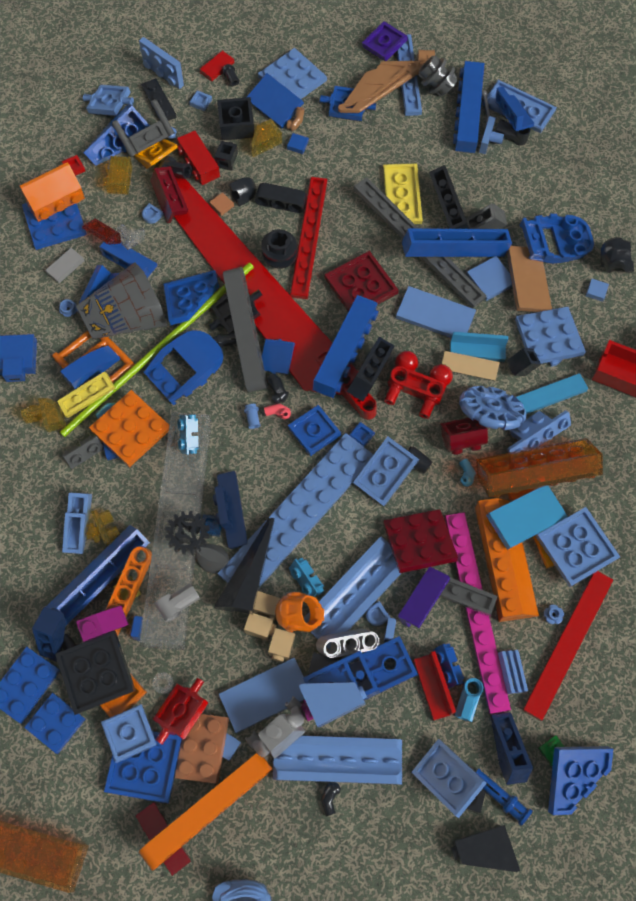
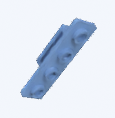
M565 410L551 419L539 411L526 419L518 428L510 430L511 435L518 442L507 449L509 461L515 463L571 426L569 412Z

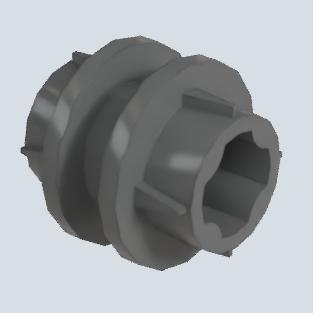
M435 55L431 56L419 70V76L422 78L421 84L423 86L431 84L429 89L431 94L437 93L441 97L453 88L457 82V76L454 74L455 68L453 66L444 67L447 62L444 57L439 59Z

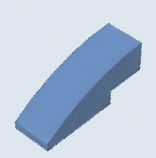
M69 493L68 509L65 513L63 553L83 554L92 494Z

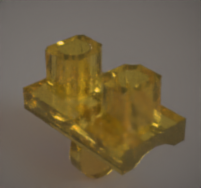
M94 510L91 514L97 527H94L93 523L88 524L89 530L85 533L87 539L93 538L94 542L97 543L100 541L99 535H101L106 546H109L120 535L117 526L106 530L104 525L114 521L109 510L100 513Z

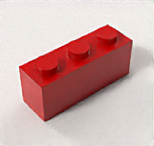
M195 130L177 138V151L180 156H184L185 163L191 165L192 174L196 181L199 180L201 185H204L220 177L219 166Z

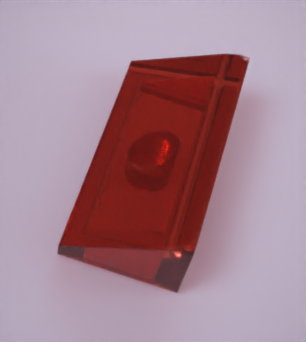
M96 218L82 226L84 230L107 244L121 243L120 233Z

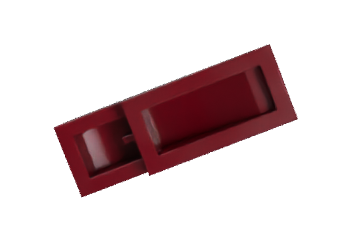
M155 802L135 815L150 841L169 826V823ZM182 846L163 863L173 876L190 863L191 858Z

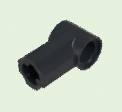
M500 119L495 132L504 134V137L512 139L516 145L522 146L527 143L531 128L515 131L510 122Z
M166 155L157 167L171 166L174 176L178 178L189 179L192 175L190 164L178 162L169 155Z

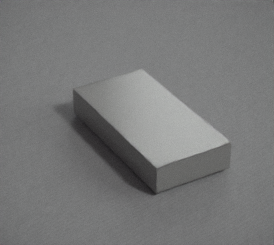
M70 248L45 271L59 284L84 262V258L74 249Z

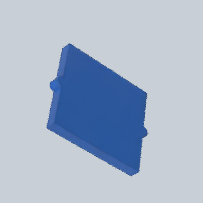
M266 339L262 353L264 370L272 374L288 375L295 343L282 341L281 339Z

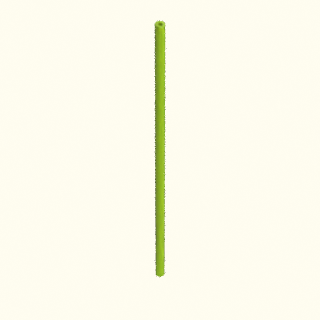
M250 262L243 267L245 275L254 268ZM225 284L202 305L189 321L178 325L113 384L116 389L90 404L65 426L60 433L66 437L151 361L162 348L172 342L226 293Z

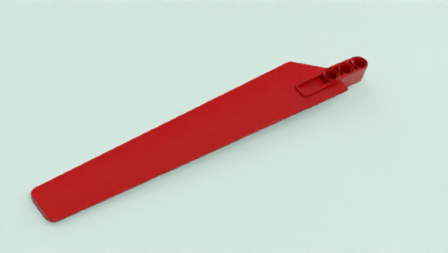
M175 177L188 212L187 214L176 215L174 218L212 269L216 270L218 277L224 284L223 271L237 267L243 268L249 262L254 266L245 275L249 295L258 289L263 294V296L254 301L257 310L261 314L254 319L255 326L265 339H281L282 341L295 343L289 371L303 390L316 392L313 390V382L332 342L186 178ZM350 364V373L347 378H343L348 383L343 384L340 393L336 392V394L343 395L362 418L371 420L377 413L375 399L368 393L364 401H361L347 392L358 373L356 368ZM367 406L372 407L371 410H365L364 408Z

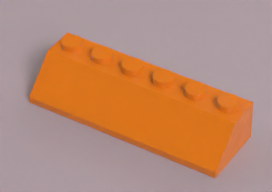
M495 498L478 501L475 511L492 592L498 596L495 602L498 620L503 622L538 617L539 613L523 542L507 550L486 516L488 513L512 501Z

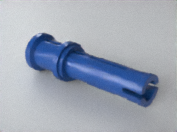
M478 769L476 773L496 790L499 795L487 785L483 787V790L503 806L502 809L505 813L513 816L518 821V825L522 826L533 810L527 809L518 801V797L510 796L497 783L484 774L481 769Z

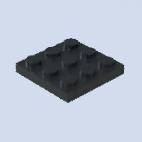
M111 631L55 654L74 715L136 691L116 631Z

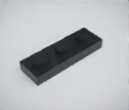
M156 78L141 84L150 104L152 100L156 99L168 121L177 118L173 107Z

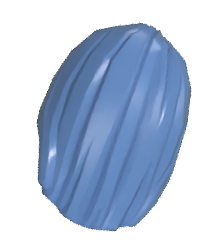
M245 879L229 880L220 883L215 887L212 899L213 901H271V896L264 884L255 880Z

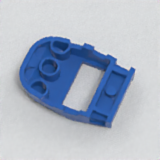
M550 214L546 217L539 215L529 221L523 218L519 225L523 229L530 253L529 259L552 264L583 258L594 247L593 236L588 224L583 219L573 215H566L565 217H559L557 214ZM543 229L552 230L559 255L549 252Z
M197 330L188 331L162 348L145 369L144 373L164 396L175 405L177 404L175 402L183 395L185 397L193 393V390L207 383L209 376L212 373L215 374L223 362V351L209 334ZM174 349L196 372L183 386L161 364L163 358Z

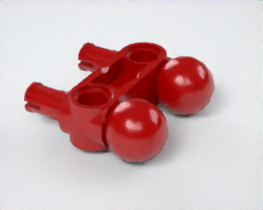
M405 350L400 352L395 358V367L391 371L388 381L390 388L384 402L394 405L400 392L407 393L424 400L419 416L429 419L434 406L440 404L446 386L453 379L452 370L446 364H438L431 369L429 376L415 371L418 367L417 356L412 351ZM402 376L404 380L398 381L395 377ZM436 389L439 393L435 395L430 390Z

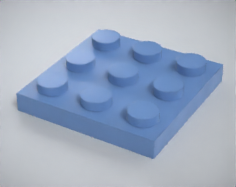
M295 48L258 73L259 79H262L268 73L300 99L327 81V76Z
M569 307L516 316L515 321L524 347L534 349L541 364L584 356L586 351Z
M586 507L536 536L569 588L620 558Z

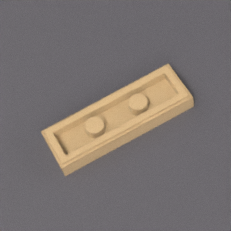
M449 351L444 352L442 364H446L453 372L496 380L500 363Z

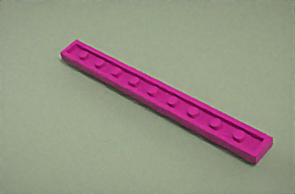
M465 512L446 515V526L458 555V561L455 562L458 579L460 582L483 590ZM465 607L489 714L510 711V703L490 618L485 614Z

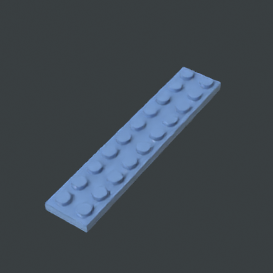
M347 433L343 435L270 515L269 518H275L259 588L352 485L374 455ZM265 522L249 538L248 544L243 545L228 561V564L218 572V576L228 583Z

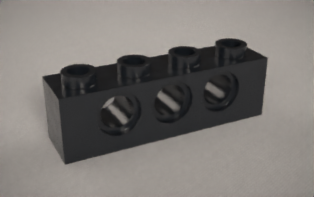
M443 165L430 171L429 173L449 228L470 229L446 166Z
M378 337L347 392L355 398L364 401L395 346Z

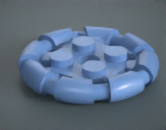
M474 386L463 391L460 395L459 404L463 413L471 420H477L480 425L487 428L512 430L518 428L526 420L527 413L523 404L515 396L506 394L504 390L494 387Z

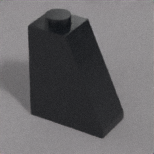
M505 825L452 841L451 853L454 861L458 860L459 864L511 872L520 871Z

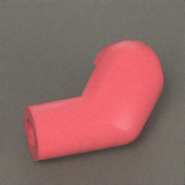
M280 403L264 407L265 416L275 414L282 419H288L291 416L290 409Z

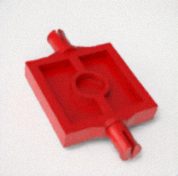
M196 678L190 688L176 684L153 718V721L162 728V731L155 739L163 745L169 734L177 735L185 740L208 705V702L197 693L204 683L201 679Z

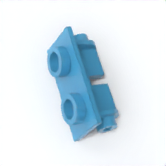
M195 414L188 416L180 415V419L177 422V427L180 431L178 448L182 454H196L199 449L198 436H191V432H198V418H196Z
M303 558L295 559L289 570L292 577L301 586L302 592L314 597L316 594H322L325 591L323 589L324 585L317 575L310 578L309 575L313 574L314 571L308 561Z

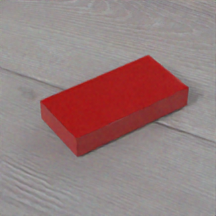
M222 50L200 68V73L212 82L223 73L225 65L234 64V59Z

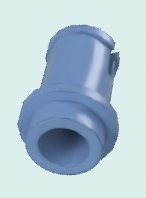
M248 404L244 409V413L247 414L249 429L261 426L257 412L259 408L256 407V404Z

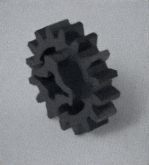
M181 511L180 517L175 514V520L168 521L171 527H165V531L169 533L165 535L166 540L169 541V547H174L176 553L181 550L183 555L187 551L194 555L195 549L200 552V545H207L204 539L210 538L209 533H207L210 530L209 525H205L207 523L206 519L200 520V514L197 513L193 516L192 511L188 515ZM178 526V532L174 536L175 529ZM184 529L191 532L192 538L186 533L184 534ZM200 530H201L200 537H199V539L197 540V538H196V537H197V534H198V533L200 532Z

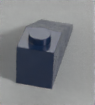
M44 607L33 625L32 631L40 656L57 662L55 654L62 651L66 622L64 614L56 608L49 609Z
M512 714L491 715L499 766L506 785L527 782L533 767Z

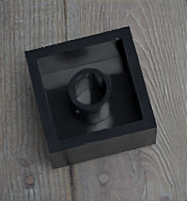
M251 97L217 100L221 140L255 137Z

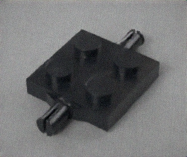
M259 289L249 295L254 319L261 315L254 302L263 296ZM226 295L211 306L216 313L217 319L208 324V326L214 331L222 325L230 334L235 333Z

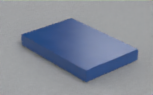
M268 73L247 96L251 97V104L281 128L294 116L296 108L304 104L303 100Z

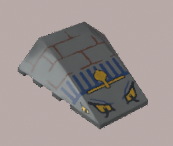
M136 262L76 306L92 339L115 336L121 333H133L139 330L145 331L156 327H167L161 304L144 271Z

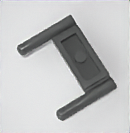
M156 99L152 100L151 104L160 121L127 138L117 120L112 122L130 157L174 134Z

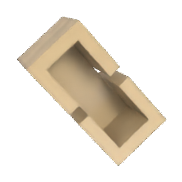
M258 591L254 612L249 614L244 632L268 641L269 636L273 637L277 627L274 624L276 620L275 609L281 598Z

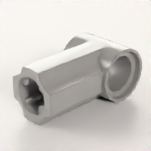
M189 583L172 595L167 594L161 597L155 603V606L164 620L170 622L182 613V610L199 600L200 597L191 583Z

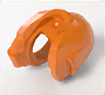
M289 592L278 601L275 616L278 624L287 632L292 633L296 630L311 632L324 621V609L314 596L300 592ZM303 601L307 603L310 609L308 623L305 622L302 615Z

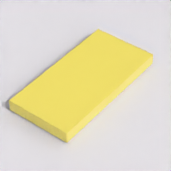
M417 164L383 165L385 195L414 224H422Z

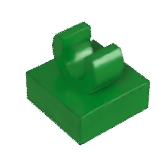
M556 735L538 747L550 766H553L554 747H564Z

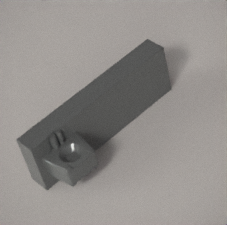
M450 578L440 595L442 598L487 616H491L498 597L453 578Z

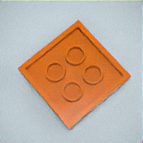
M132 390L89 427L90 431L129 468L172 429L162 417Z

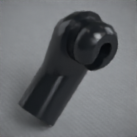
M338 783L327 784L321 795V802L326 817L336 813L332 801L341 791Z

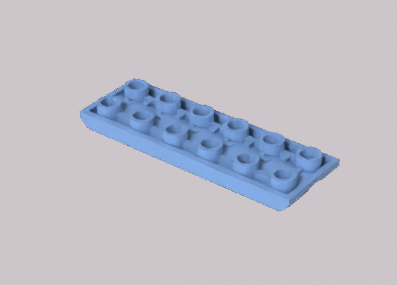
M382 536L319 601L324 609V621H322L320 626L311 631L317 639L324 635L349 631L402 574L398 571L390 544ZM310 612L304 617L306 623L309 622ZM331 642L326 646L328 649L331 647Z
M300 736L274 759L273 780L402 785V740Z

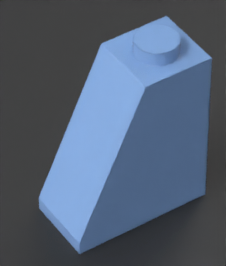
M355 682L308 683L299 685L318 727L326 725L366 705L364 701L367 698L362 685L357 687Z

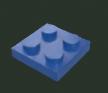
M319 405L288 425V429L310 456L341 436V432Z
M52 693L24 728L58 754L86 719L80 714L74 715L72 707Z

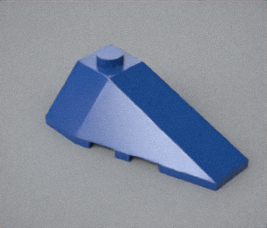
M127 105L83 152L95 166L114 158V155L127 151L112 125L113 121L117 120L127 138L150 126L132 105Z

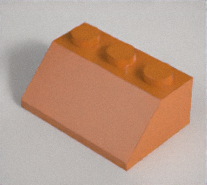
M68 162L20 185L28 207L38 222L85 199L82 188Z

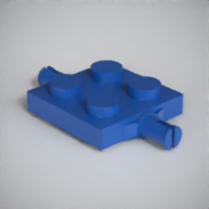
M335 86L331 97L323 95L320 97V102L330 103L329 116L362 121L363 113L366 109L376 110V103L360 113H340L338 106L347 100L354 88Z

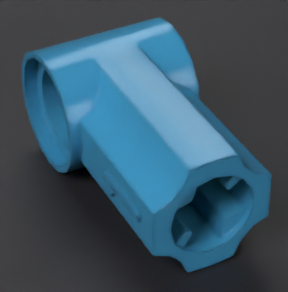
M477 678L468 679L462 685V692L456 713L454 714L455 717L468 722L473 721L480 695L483 692V684ZM469 683L477 686L476 694H471L468 691L467 686Z

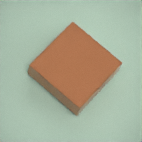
M223 192L209 202L210 206L220 216L234 207V202Z

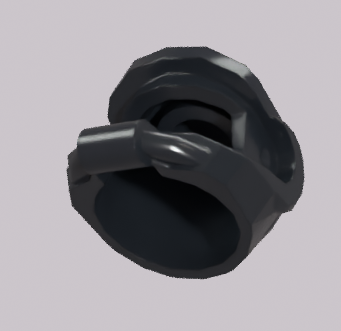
M615 237L608 239L602 244L600 263L607 273L616 268H622L626 273L634 271L630 241Z

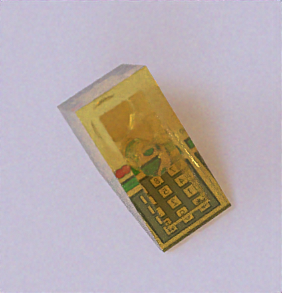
M272 119L257 125L251 143L253 157L282 144V132Z

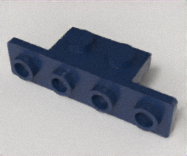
M235 471L217 475L218 486L214 487L215 494H213L214 504L218 507L216 520L226 531L228 547L230 549L242 547L248 544L237 474Z

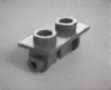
M89 435L88 438L80 442L81 445L79 447L75 445L64 451L65 453L62 456L71 469L104 449L96 435Z

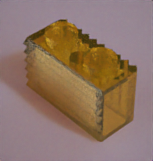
M110 156L109 162H106L105 166L107 177L104 176L103 186L111 194H129L133 169L131 158L129 156Z

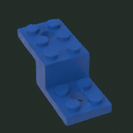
M400 636L377 646L374 650L363 654L360 650L303 679L305 684L355 682L357 687L362 685L367 696L364 699L365 701L417 676L418 673ZM387 659L395 660L396 667L393 670H387L384 667V662Z

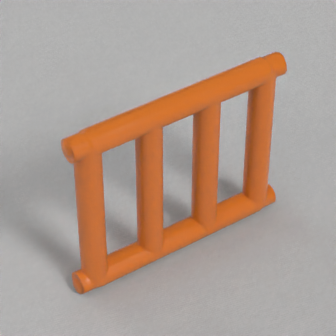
M88 330L60 353L55 352L52 355L63 369L69 365L64 358L91 338ZM109 337L100 338L101 341L84 355L99 348L109 346L125 363V365L110 376L112 383H114L135 364Z

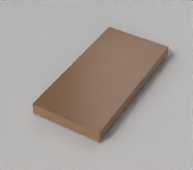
M510 246L507 251L516 310L529 312L552 310L543 262L529 259L528 247Z

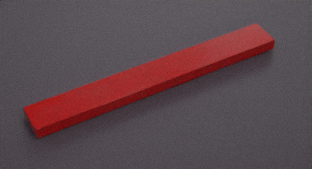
M310 178L290 292L292 298L308 299L328 182L327 178Z
M599 571L592 574L522 711L539 721L543 720L613 579Z

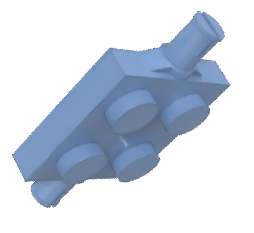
M100 85L94 94L83 95L84 101H90L86 109L91 114L117 116L123 105L134 104V99L128 97L130 89L125 86Z

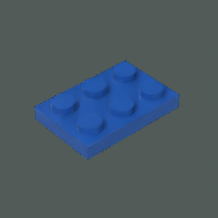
M26 647L0 681V709L22 724L60 673V669Z

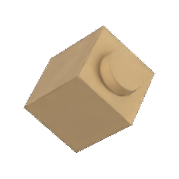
M275 628L268 651L269 656H272V660L281 663L284 660H289L295 640V633Z

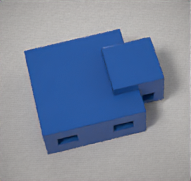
M34 334L0 336V375L4 377L6 382L25 381V374H36L37 340Z

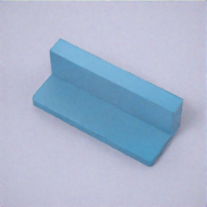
M453 332L450 341V352L505 362L508 336Z

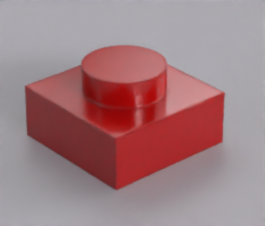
M78 155L62 161V164L69 163L75 176L86 171Z

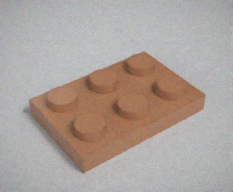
M205 714L200 715L185 740H181L175 773L176 779L218 784L229 718Z

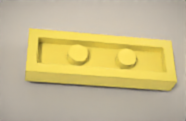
M103 372L57 402L65 417L69 418L116 388L109 375Z

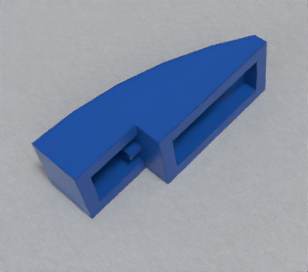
M105 346L80 357L60 372L63 378L75 390L86 381L105 372L119 361L120 357L109 346Z

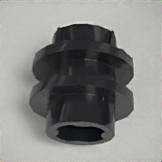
M277 229L264 236L261 244L262 257L268 266L286 269V267L294 263L297 258V242L290 232Z

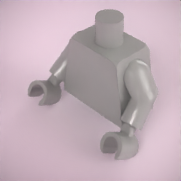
M292 696V700L289 703H285L291 714H280L260 731L258 735L253 731L250 737H245L246 742L259 756L265 757L271 753L275 759L306 732L301 726L304 723V717L300 708L302 704L294 696Z

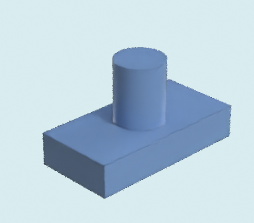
M489 116L479 153L486 154L489 141L502 144L504 134L492 131L495 117Z

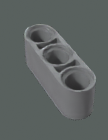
M367 629L351 630L321 636L316 642V648L319 653L335 658L354 654L360 650L361 652L374 650L379 644V637L376 633ZM368 635L369 640L367 643H364V639ZM350 639L349 646L345 647L346 641ZM331 642L330 649L326 651L327 644Z

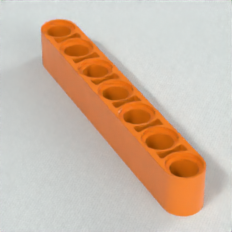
M256 753L139 850V854L152 871L155 870L263 779L273 768L264 757Z

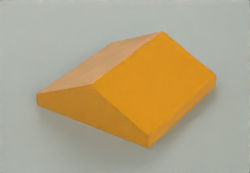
M164 139L137 153L134 157L148 169L178 148V146Z

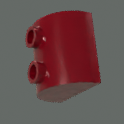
M463 418L440 423L445 447L448 452L454 455L463 453V449L470 448L472 451L480 450L481 445L488 443V429L480 425L477 420L473 421L470 418Z

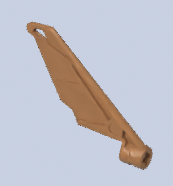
M418 50L417 61H382L376 69L368 71L363 75L347 100L338 106V111L340 113H360L418 75L422 65L431 56H435V50Z

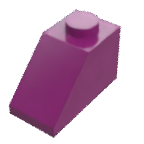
M122 605L76 621L83 642L129 625Z

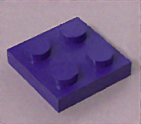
M383 21L362 42L363 48L380 59L387 61L408 38L406 34Z

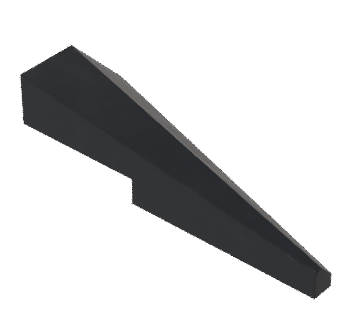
M275 518L267 519L217 600L214 609L253 614Z

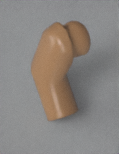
M303 107L296 108L294 120L287 121V129L295 131L300 126L305 110Z

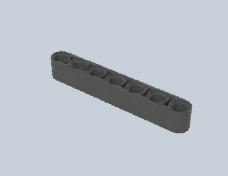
M237 267L223 271L247 391L250 393L266 389L267 380L243 268Z

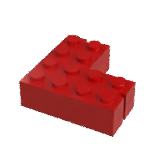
M609 340L602 351L592 380L636 397V350Z

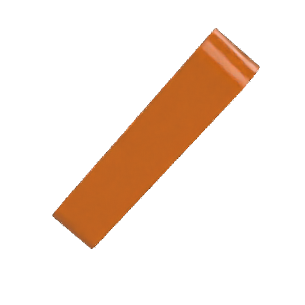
M136 547L132 550L105 611L122 605L127 617L152 561V552L148 548ZM140 551H144L146 554V558L142 562L137 558ZM133 569L137 572V578L134 581L129 578V573ZM124 588L129 592L126 600L121 598V591ZM122 628L115 630L117 636L119 635Z

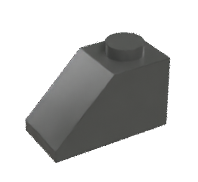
M493 203L466 218L470 229H502L507 226L505 211Z

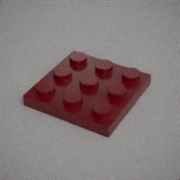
M370 251L326 273L324 276L348 312L357 295L380 304L399 292Z
M440 509L384 520L383 525L399 573L458 561L457 552Z

